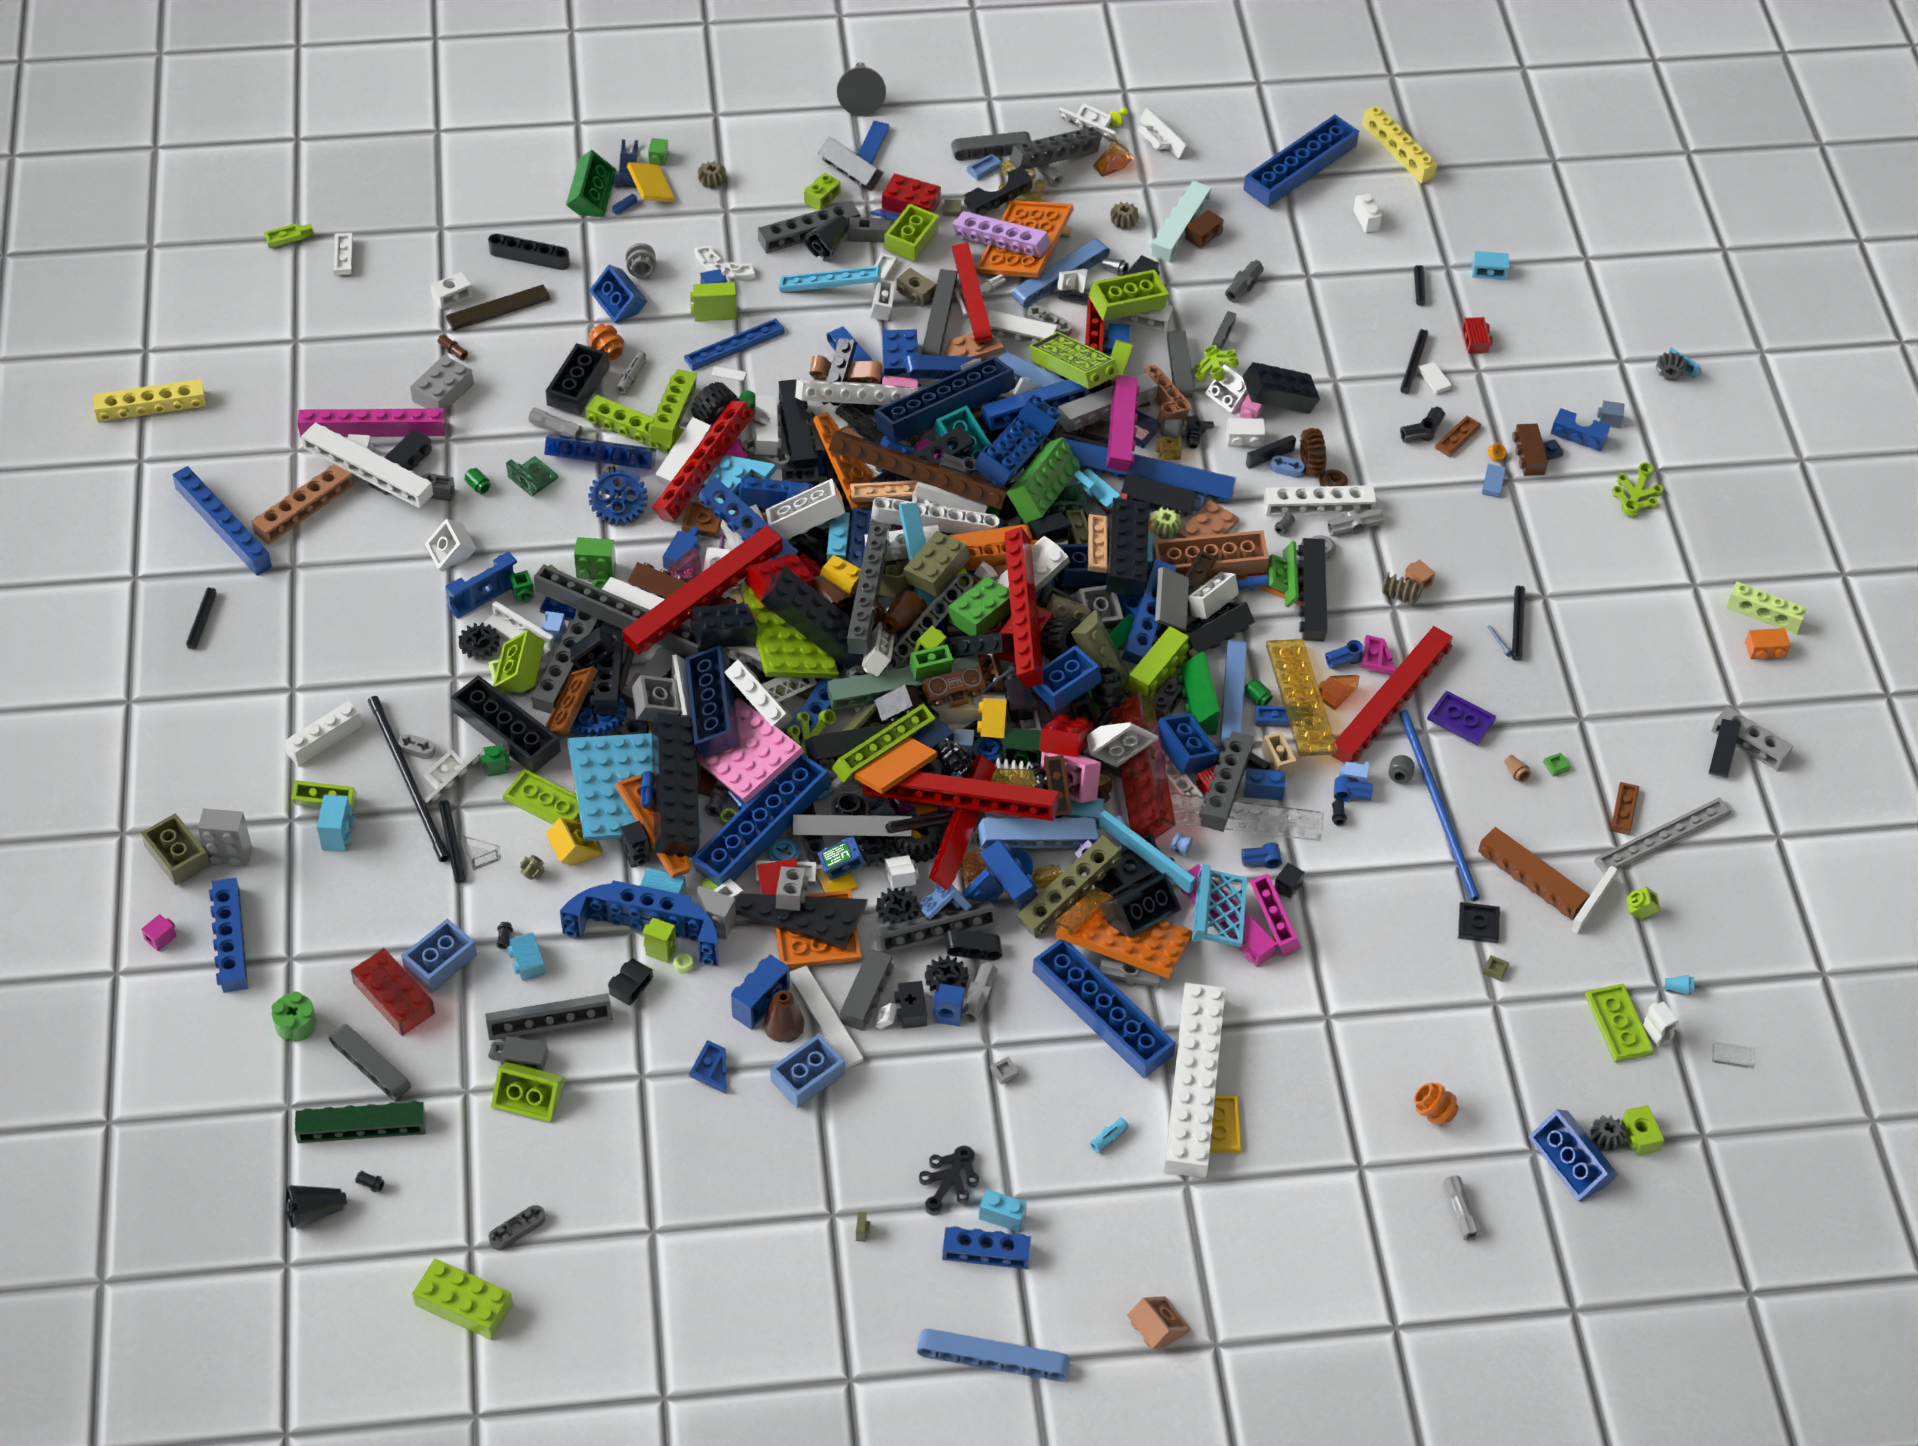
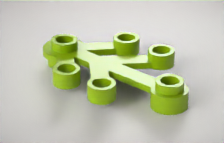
M1212 345L1204 350L1205 358L1194 366L1193 370L1197 381L1201 382L1207 378L1206 373L1213 367L1210 374L1213 380L1219 382L1225 378L1226 374L1223 366H1220V364H1229L1230 367H1235L1240 362L1234 349L1221 351L1216 345Z
M1644 462L1639 465V478L1635 488L1628 480L1629 477L1626 474L1621 473L1617 477V483L1625 487L1631 499H1628L1623 493L1624 489L1621 486H1614L1612 495L1620 499L1622 502L1621 510L1627 516H1636L1640 509L1647 507L1650 509L1657 508L1658 499L1655 497H1649L1646 501L1637 502L1638 499L1650 495L1656 497L1662 495L1663 487L1656 484L1651 488L1642 490L1645 480L1653 472V466L1650 463Z
M833 710L821 711L818 715L819 721L811 732L809 731V714L807 712L797 714L796 718L798 723L801 724L803 744L801 747L804 750L803 754L808 757L804 740L819 735L825 725L835 722L836 715ZM797 725L789 726L787 728L788 736L800 745V728Z

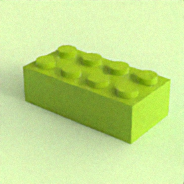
M1155 270L1094 281L1089 294V298L1103 321L1165 309L1169 297L1167 289Z
M1169 626L1129 674L1127 691L1134 696L1135 703L1147 708L1164 681L1170 678L1173 679L1176 676L1178 668L1187 661L1186 653L1189 649V636Z
M436 1258L433 1259L412 1293L415 1306L489 1340H492L513 1305L511 1292Z

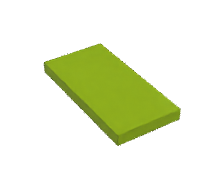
M526 769L520 773L502 796L504 801L552 825L560 817L578 821L580 818L575 793Z
M1624 983L1586 991L1585 997L1614 1063L1653 1055L1654 1049Z

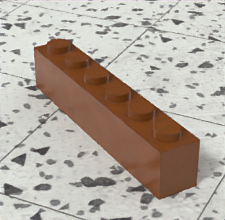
M1494 827L1481 840L1478 852L1484 858L1492 861L1499 869L1510 874L1516 881L1521 882L1531 892L1536 893L1546 903L1554 906L1561 914L1569 917L1571 920L1577 916L1590 897V894L1497 827Z

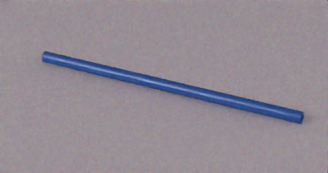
M1402 710L1399 712V716L1470 900L1477 901L1480 895L1408 710Z

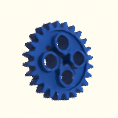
M611 468L610 474L603 471L604 476L597 475L598 481L593 480L594 486L589 487L590 492H592L588 493V498L591 499L589 500V505H593L591 507L592 512L597 511L596 517L602 515V522L608 519L609 525L613 521H615L616 526L619 525V521H622L624 525H626V520L633 523L632 517L634 516L638 519V512L644 513L642 507H647V502H645L648 500V495H645L647 488H643L645 483L640 482V476L634 478V472L629 475L627 469L623 473L620 468L617 469V472H614ZM617 482L623 484L621 487L614 486ZM603 494H608L609 498L604 499L600 496ZM634 495L635 498L630 500L627 496ZM619 506L622 510L615 511L613 508Z
M591 688L590 693H587L570 732H575L576 736L581 734L582 737L587 735L589 737L594 735L600 736L602 733L608 736L607 731L615 732L614 727L620 728L619 722L623 723V717L627 716L624 699L619 696L618 714H597L598 724H596L594 710L590 704V697L594 695Z

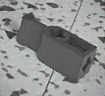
M431 473L421 476L432 483L433 496L431 498L451 501L455 491L453 477Z

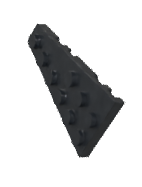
M741 893L735 905L737 915L846 950L868 904V899L806 896L805 903H801L800 911L777 909L776 895Z

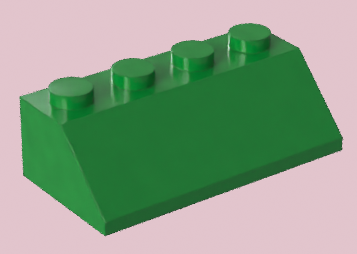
M590 150L578 160L566 205L578 215L603 217L617 169L595 151Z
M1200 652L1181 665L1180 673H1177L1178 685L1183 687L1181 698L1182 700L1185 699V714L1191 713L1207 736L1216 735L1220 710L1205 652Z

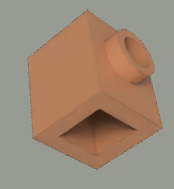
M1420 559L1406 567L1404 580L1410 579L1411 586L1417 582V588H1420L1423 584V590L1433 584L1435 572Z

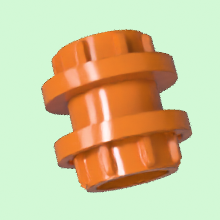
M606 323L599 324L591 330L588 337L590 347L607 352L609 354V361L617 359L623 353L624 339L617 335V330L614 326L607 325Z
M1426 1083L1422 1085L1414 1097L1416 1111L1422 1116H1427L1428 1121L1433 1125L1448 1124L1458 1112L1459 1106L1456 1104V1096L1450 1091H1446L1445 1087L1440 1083Z

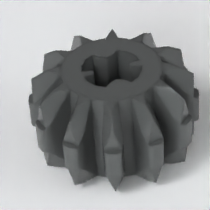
M1671 351L1669 354L1664 352L1662 356H1659L1656 363L1659 376H1664L1665 379L1671 378V380L1674 377L1679 379L1681 375H1684L1687 368L1684 355H1679V352L1672 353Z
M1602 1115L1600 1119H1596L1593 1122L1590 1134L1592 1135V1141L1597 1142V1148L1603 1146L1606 1151L1610 1147L1614 1151L1617 1149V1146L1621 1147L1623 1145L1627 1132L1625 1131V1125L1619 1124L1620 1118L1614 1120L1612 1115H1610L1607 1119Z

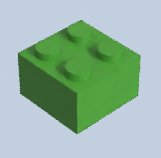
M577 537L574 551L576 578L609 580L610 577L614 578L616 568L614 539Z

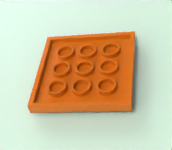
M851 890L807 894L806 896L852 898ZM775 927L779 960L788 965L789 969L801 968L805 965L811 967L861 961L857 927L846 950Z

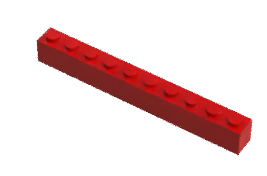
M766 525L622 630L624 642L638 655L648 651L653 644L663 640L671 631L678 629L687 619H691L693 607L708 606L713 600L721 597L725 591L736 586L740 580L746 577L751 565L768 561L774 555H778L783 550L782 538Z
M1018 527L1004 534L1016 675L1025 688L1044 683L1031 540L1023 528Z
M1433 626L1332 745L1330 755L1344 764L1345 762H1357L1361 758L1363 750L1371 746L1374 737H1379L1384 725L1390 724L1395 712L1399 713L1403 703L1411 699L1413 691L1421 687L1423 679L1431 675L1433 667L1441 663L1444 654H1449L1453 647L1451 644L1453 636Z
M918 771L883 794L862 783L864 795L1048 821L1054 820L1059 809V791Z

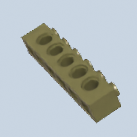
M1102 835L1017 914L1019 923L1035 938L1044 934L1048 930L1049 925L1054 921H1058L1064 911L1075 905L1078 898L1083 894H1087L1093 884L1101 881L1106 876L1107 871L1120 863L1122 858L1120 850ZM1104 859L1103 862L1096 863V860ZM1084 872L1090 873L1088 876H1081ZM1071 885L1075 886L1074 889L1067 890V887ZM1055 899H1061L1058 903H1052ZM1046 912L1045 916L1038 917L1039 913Z

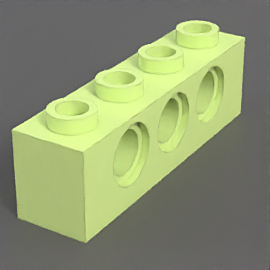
M1737 581L1726 606L1730 610L1778 628H1785L1786 631L1794 634L1798 633L1807 611V607Z

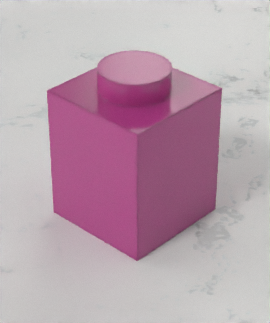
M161 914L141 928L144 940L157 951L176 937L175 924L171 919H165Z

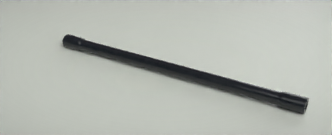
M371 696L368 699L369 706L379 723L433 844L435 854L439 862H446L450 858L449 853L440 838L384 713V708L378 696Z

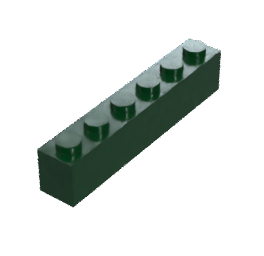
M391 1102L382 1105H348L340 1108H305L295 1111V1136L297 1143L426 1134L424 1102Z

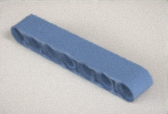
M1094 239L1043 270L1039 278H1030L1018 285L1012 292V298L1026 308L1057 289L1060 272L1080 269L1089 270L1107 258L1110 254V249L1100 240Z
M1227 641L1220 746L1224 747L1225 739L1230 738L1232 731L1241 733L1247 644L1245 641Z
M933 1329L921 1330L917 1353L926 1358L1059 1382L1067 1379L1070 1357L1060 1352Z

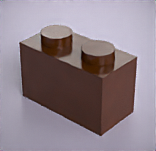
M1208 209L1186 226L1185 239L1202 248L1222 233L1224 219Z

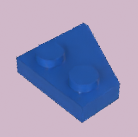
M985 868L962 894L965 899L981 902L990 901L993 903L998 900L1004 889L995 876L991 874L990 870Z
M707 1040L689 1073V1077L725 1093L727 1089L726 1048Z

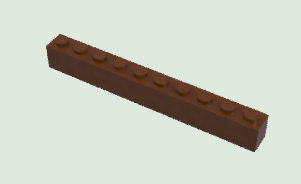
M839 430L833 433L829 451L998 509H1002L1005 506L1008 488Z

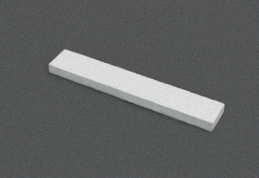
M807 965L790 972V981L829 1045L845 1060V1070L863 1062L861 1053Z

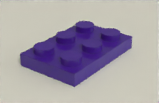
M1446 690L1428 714L1427 720L1478 746L1495 722L1496 716Z

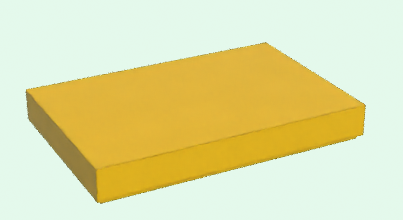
M628 163L627 168L643 200L674 201V195L659 165Z
M1215 1095L1209 1153H1241L1238 1095Z

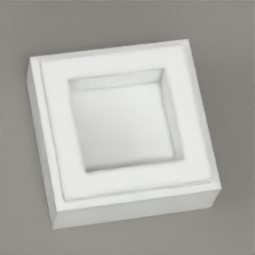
M889 1003L878 1009L875 1027L882 1029L892 1024L897 1006Z

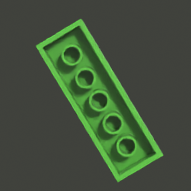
M1064 437L1046 443L1007 492L1024 523L1043 517L1081 467Z

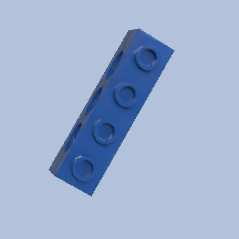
M958 1226L945 1227L942 1260L1028 1270L1031 1236H1026L1022 1233L1015 1235L1005 1234L1002 1231L969 1230ZM967 1242L970 1245L964 1246L961 1243ZM983 1245H990L991 1247L984 1248ZM1010 1247L1012 1250H1005L1004 1248Z

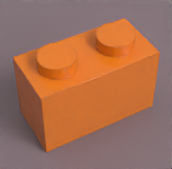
M1785 628L1749 630L1745 640L1750 659L1787 657L1791 647Z

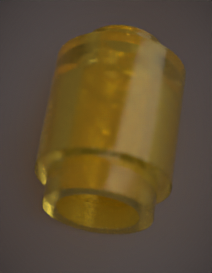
M1048 865L1035 869L1032 879L1040 889L1045 888L1062 871L1059 865Z

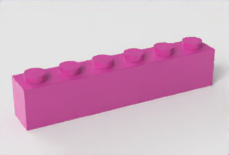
M1122 375L1115 377L1112 390L1107 469L1128 472L1130 465L1134 464L1135 455L1132 454V451L1135 450L1136 441L1133 440V437L1135 438L1137 427H1134V424H1136L1138 413H1135V410H1137L1139 404L1136 396L1138 397L1140 386H1137V378Z
M1199 864L1187 871L1195 877L1194 889L1187 893L1179 887L1180 891L1192 900L1194 906L1197 878L1201 869ZM1212 878V881L1215 883V885L1219 886V884ZM1223 888L1220 889L1226 897L1229 896ZM1216 892L1210 896L1215 903L1222 900ZM1233 898L1229 900L1235 907L1239 905ZM1225 903L1219 906L1224 913L1230 911V908ZM1215 909L1209 911L1214 920L1220 917ZM1245 912L1242 946L1234 947L1239 948L1245 954L1246 959L1258 967L1275 955L1277 943ZM1234 913L1228 916L1234 924L1239 921ZM1224 920L1218 922L1223 930L1229 927ZM1233 930L1226 933L1230 938L1237 939V935Z

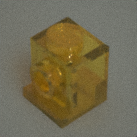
M1181 434L1177 436V439L1159 437V441L1155 442V452L1159 453V460H1181Z

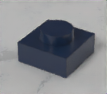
M1555 439L1543 442L1547 461L1563 456L1564 451Z

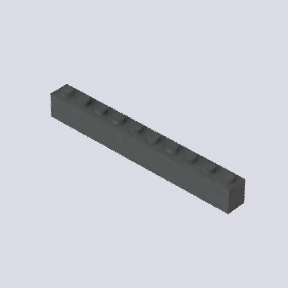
M545 564L534 576L536 592L623 630L650 611ZM683 624L678 629L668 633L663 640L656 642V644L685 657L708 650L699 649L692 629Z

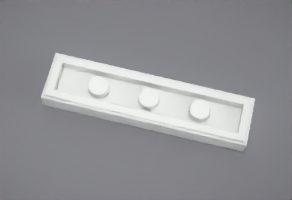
M1613 866L1608 868L1575 917L1571 931L1579 933L1613 882L1617 868Z

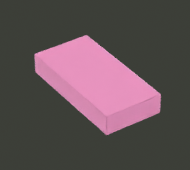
M884 376L882 384L918 388L919 379Z

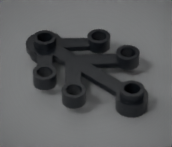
M969 1146L957 1147L954 1154L942 1157L937 1154L930 1156L929 1165L931 1168L938 1169L941 1165L954 1163L951 1168L933 1173L922 1171L919 1174V1182L922 1185H929L931 1182L944 1179L935 1195L929 1197L925 1202V1210L929 1215L936 1216L941 1213L942 1199L952 1183L957 1193V1202L965 1204L969 1201V1192L964 1189L959 1174L962 1167H964L967 1175V1185L969 1187L978 1186L979 1176L974 1172L971 1164L974 1161L975 1153ZM938 1160L939 1163L935 1164L932 1161ZM927 1176L929 1179L923 1180L922 1177ZM975 1178L976 1181L971 1182L969 1179ZM963 1194L966 1198H960L959 1196ZM935 1202L937 1205L932 1206L930 1203Z

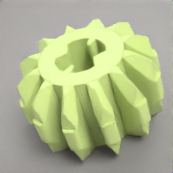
M1160 508L1159 511H1154L1150 520L1152 532H1156L1157 536L1162 535L1163 538L1165 536L1171 538L1173 534L1177 535L1182 523L1180 514H1176L1175 510L1170 511L1168 508L1166 510Z

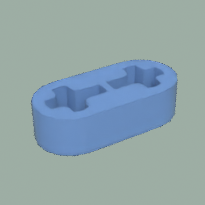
M1278 455L1272 458L1270 468L1275 473L1299 478L1304 474L1305 465L1300 460Z

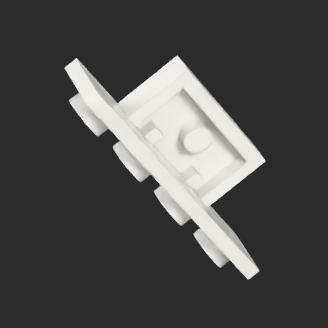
M1084 103L1077 114L1062 107L1058 109L1061 118L1065 121L1071 120L1081 128L1094 127L1104 138L1118 140L1117 133L1107 128L1113 119L1111 115Z
M1145 108L1140 118L1142 124L1138 128L1143 138L1152 143L1155 149H1169L1177 158H1181L1187 144L1150 108Z
M451 749L424 773L423 777L435 788L424 800L425 804L429 801L434 803L442 795L440 793L442 789L448 790L455 783L453 779L456 776L461 778L468 771L466 767L470 763L474 766L481 759L480 754L483 749H478L466 762Z

